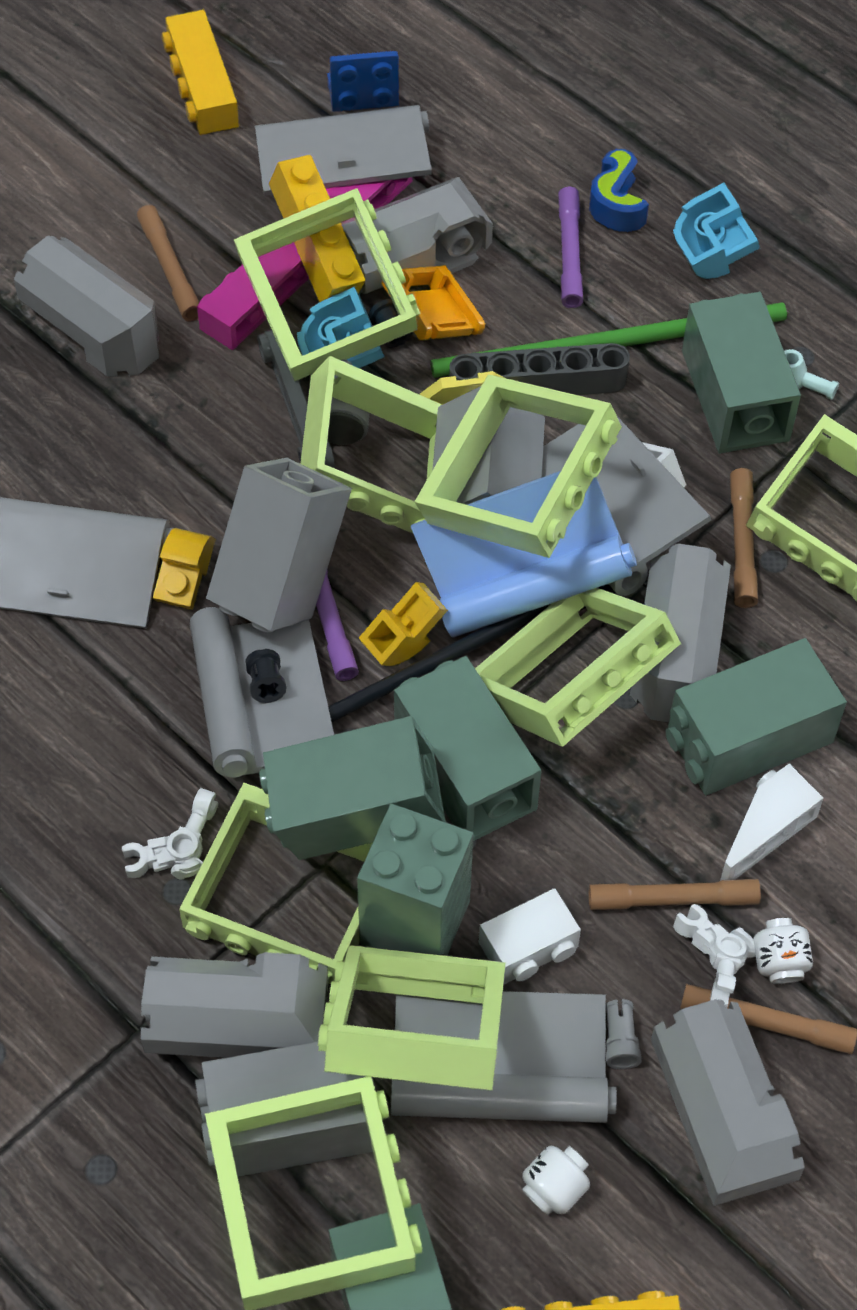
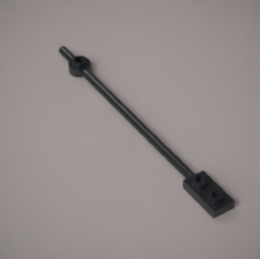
M609 584L598 587L610 593H616ZM551 604L488 625L328 706L331 722L393 692L405 680L413 677L420 678L434 671L443 662L454 661L532 621Z

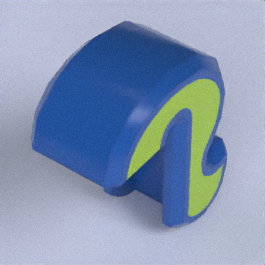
M626 149L611 150L603 157L601 173L597 174L592 180L589 211L594 220L607 228L623 232L642 228L647 222L649 207L646 200L627 193L636 180L632 171L637 165L638 160L632 152Z

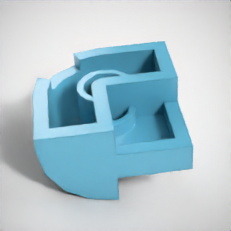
M725 183L693 198L682 206L683 212L676 221L675 229H673L677 245L697 276L705 279L718 278L730 273L729 264L760 249L758 239L743 218L740 206Z
M355 287L323 300L309 309L311 315L303 323L301 332H297L298 345L302 355H306L373 326ZM377 346L347 360L352 363V366L362 368L385 356L381 346Z

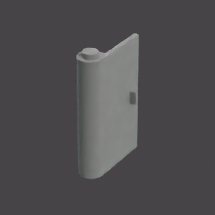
M419 105L255 126L264 196L273 195L269 182L278 162L310 154L325 188L432 174L424 133L429 132L427 111H420Z
M617 416L622 428L617 435V442L611 446L603 460L602 469L597 479L623 544L630 543L637 561V566L631 567L632 576L609 583L617 595L626 596L637 591L646 581L648 576L646 563L710 522L711 517ZM577 424L543 446L542 477L562 470L586 425Z
M0 497V609L147 629L160 554L164 542L173 528H170V522L167 519Z
M216 607L200 609L190 618V630L213 766L216 772L232 778L260 773V769L265 768L263 752L334 735L309 619L295 623L292 626L276 629L273 632H264L254 628L251 623L230 626L228 615ZM271 649L280 656L281 668L279 673L285 679L287 689L283 697L277 701L261 703L251 696L249 688L252 678L246 671L245 659L255 650Z
M503 991L493 1090L392 1079L391 1116L606 1123L607 1114H616V1087H608V1080L606 1078V995ZM396 994L395 1031L479 1040L483 1004Z

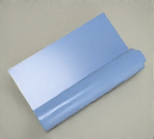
M561 471L467 505L532 523ZM597 477L592 480L585 493L582 506L579 510L575 511L566 528L564 539L560 538L550 558L430 525L426 520L411 525L413 534L441 597L440 602L448 610L443 615L442 620L451 637L474 631L632 576L631 567L637 566L635 554L630 543L623 544Z

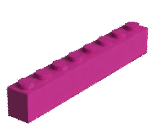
M412 177L326 188L330 199L358 188L363 201L368 199L373 208L377 209L389 204L412 182ZM294 242L258 257L279 306L309 279ZM243 264L234 272H230L223 282L212 293L206 294L197 305L200 330L231 350H234L267 319Z

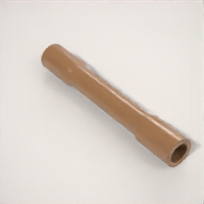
M143 206L138 210L137 218L161 264L182 318L186 321L198 319V298L193 287L188 283L169 242L160 215L155 206Z
M739 468L730 473L735 548V571L733 574L734 603L741 608H750L758 603L753 530L746 526L752 514V505L754 503L753 473L749 469Z
M758 879L721 880L716 883L629 885L626 883L589 885L588 896L590 910L628 909L635 906L719 904L722 906L759 905L761 891Z
M686 984L680 1009L710 1001L712 990ZM729 997L727 1009L730 1002H738L747 1025L807 1040L814 1045L851 1055L853 1053L857 1039L856 1028L822 1019L813 1020Z

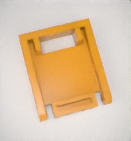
M446 265L402 269L406 282L402 284L406 295L411 293L414 295L421 313L416 316L418 330L414 331L419 340L469 336L470 334L480 335L485 329L484 319ZM382 280V283H381V284H382V286L384 287V289L386 290V292L389 294V292H388V290H387V288H386V286H385V284H384V282H383V280ZM429 285L432 289L408 292L411 286Z

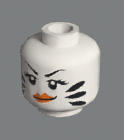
M777 918L767 921V928L755 934L753 940L759 973L762 976L769 977L772 984L793 983L805 979L804 973L813 966L807 929L798 925H792L791 918Z
M548 1146L524 1170L523 1180L526 1186L522 1191L546 1215H549L552 1211L558 1214H565L590 1187V1181L583 1172L589 1165L570 1146L564 1152L555 1146Z

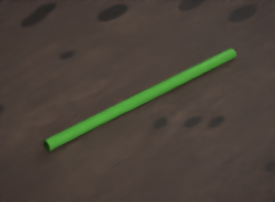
M783 302L766 305L772 322L786 320L787 311ZM687 318L475 353L615 343L626 347L684 337ZM456 356L432 359L430 363L433 378L449 376L450 362Z

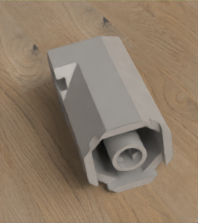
M459 176L374 209L377 219L373 220L377 232L384 230L391 246V251L387 252L391 262L398 261L402 269L446 265L449 271L454 273L473 265L479 258L476 254L479 248L483 246L486 250L492 243L493 223ZM355 218L341 222L366 280L359 293L367 294L383 287L381 284L383 279Z
M46 236L26 252L22 260L27 264L23 274L17 271L14 277L18 299L82 345L87 362L107 377L118 376L117 371H127L128 375H139L159 358V332L154 300L69 239L60 237L61 240L54 236Z
M675 544L669 548L668 554L662 556L659 554L651 559L644 605L666 612L681 642L676 649L631 687L630 696L636 703L638 699L644 706L645 714L651 720L669 722L675 690L717 674L731 565L725 560L723 566L717 562V554L710 548Z
M267 952L256 955V963L250 966L248 959L237 962L151 957V966L147 967L141 1003V1016H145L146 1022L150 1023V1028H141V1042L144 1053L229 1058L318 1042L320 1025L324 1022L329 978L327 966L319 963L317 971L309 967V958L303 955Z
M715 999L681 1009L673 1014L676 1023L667 1029L664 1021L654 1026L651 1042L713 1206L798 1181L804 1171L803 1156L796 1159L793 1157L792 1147L800 1145L797 1128L785 1099L780 1094L773 1096L775 1088L770 1084L738 1002H730L727 1009L723 1000Z

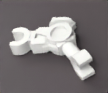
M200 788L193 801L192 814L186 826H180L170 836L147 840L148 846L144 847L139 843L133 842L122 846L125 858L140 857L136 864L125 866L128 878H139L150 868H153L154 872H159L171 867V874L180 880L197 875L203 863L199 859L203 850L201 843L203 839L200 833L206 821L212 819L219 803L214 801L216 793Z
M693 904L687 917L682 913L677 914L673 928L680 935L693 938L692 944L704 954H709L710 963L713 968L717 969L710 1001L715 999L723 1000L727 1008L730 993H733L736 977H733L734 974L744 965L746 958L755 957L754 939L743 928L739 927L728 933L720 924L713 925L708 920L705 910Z

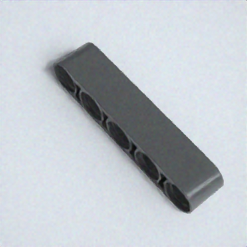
M615 343L461 354L450 362L449 377L456 376V380L477 378V373L492 371L506 379L574 395L611 393L620 391L627 383L630 354L624 346Z

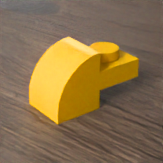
M173 528L170 531L160 554V558L163 561L153 594L155 601L193 610L202 575L206 576L216 540L215 537Z
M415 582L392 610L383 609L359 636V639L381 665H397L416 655L431 641L426 635L448 610L424 583Z

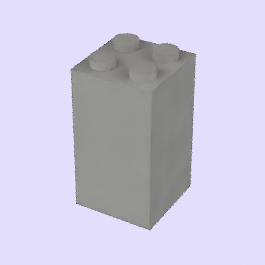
M481 386L438 407L433 469ZM510 407L456 502L467 505L542 478L545 417L541 414Z
M289 458L245 465L206 599L220 605L219 609L222 612L233 616H241L251 621V625L254 628L264 632H273L276 629L292 626L295 623L311 619L352 488Z
M318 1042L202 1062L204 1078L195 1080L201 1109L202 1131L209 1166L215 1165L205 1117L206 1113L368 1076L325 1072L326 1051H319ZM362 1104L229 1134L237 1177L373 1152Z

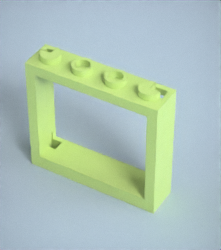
M358 188L234 239L238 255L294 381L313 374L329 356L339 360H347L418 330L416 316L421 313L416 304V299L412 293L406 295L402 286L406 282L402 268L398 261L391 262L387 252L391 251L388 238L384 230L377 232L373 220L377 219L373 205L370 204L368 199L363 201ZM354 217L399 315L302 356L258 257Z
M329 356L311 375L300 464L351 487L352 490L346 506L349 509L364 513L381 520L385 524L413 533L411 525L425 520L414 501L325 465L332 397L429 438L427 479L433 469L438 407L442 404Z
M488 374L414 502L430 525L550 558L560 538L564 539L566 528L575 511L579 510L582 506L585 493L592 480L599 475L603 460L611 446L617 442V435L622 426L611 403ZM510 407L586 425L532 523L456 502Z
M824 414L758 502L746 526L753 530L759 538L773 543L785 551L791 559L802 562L817 572L822 579L837 585L852 595L857 601V564L772 510L815 450L857 477V435ZM822 433L827 434L828 436L831 437V439H829L828 437H826V436L823 435Z
M595 588L552 603L475 669L510 723L563 747L676 649L681 642L666 612ZM585 606L588 611L580 617L578 611ZM592 618L628 631L546 703L511 689ZM562 718L565 726L559 729L558 721Z
M243 783L179 909L182 926L193 937L201 940L212 938L224 943L229 950L240 955H247L248 953L259 955L264 952L303 955L309 958L310 968L318 971L319 963L328 967L329 984H331L335 978L337 961H345L349 945L358 946L360 943L358 907L334 959L205 911L250 820L266 825L265 809L270 808L268 794H265L263 789ZM373 843L337 852L365 861Z
M349 945L345 961H337L335 978L331 982L329 1002H326L324 1022L320 1025L319 1051H326L324 1071L493 1090L506 963ZM354 990L481 1003L483 1008L479 1040L346 1025Z
M363 1077L205 1114L245 1310H256L415 1271V1254L422 1253L420 1235L416 1224L409 1226L407 1224L404 1208L411 1207L410 1195L405 1178L396 1179L393 1163L400 1162L398 1146L394 1134H385L382 1119L389 1118L387 1101L383 1090L375 1091L372 1077ZM362 1104L396 1247L258 1279L229 1134Z

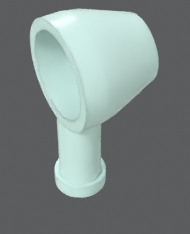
M792 349L784 351L799 389L806 387L826 395L828 399L832 400L839 386L838 382H831L807 372L806 364L800 352Z

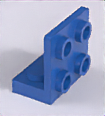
M397 51L330 57V73H327L332 112L399 106V56Z

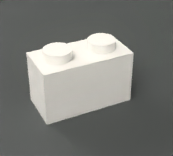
M554 888L481 924L479 944L489 961L506 963L503 983L506 984L514 979L516 981H523L530 978L538 971L540 966L552 960L558 963L568 959L578 948L581 929Z

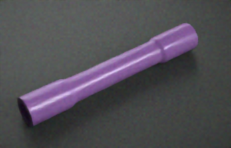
M564 187L558 193L562 240L561 299L565 307L576 308L583 303L578 221L580 218L579 191L576 188Z
M327 569L316 607L328 643L327 650L337 680L346 681L357 676L359 670L351 644L345 635L327 576Z

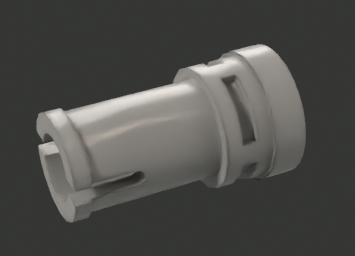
M622 999L621 1017L618 1012V1000H612L606 1004L609 1039L606 1041V1064L614 1069H629L638 1066L642 1062L639 1040L635 1037L634 1006L631 1001Z

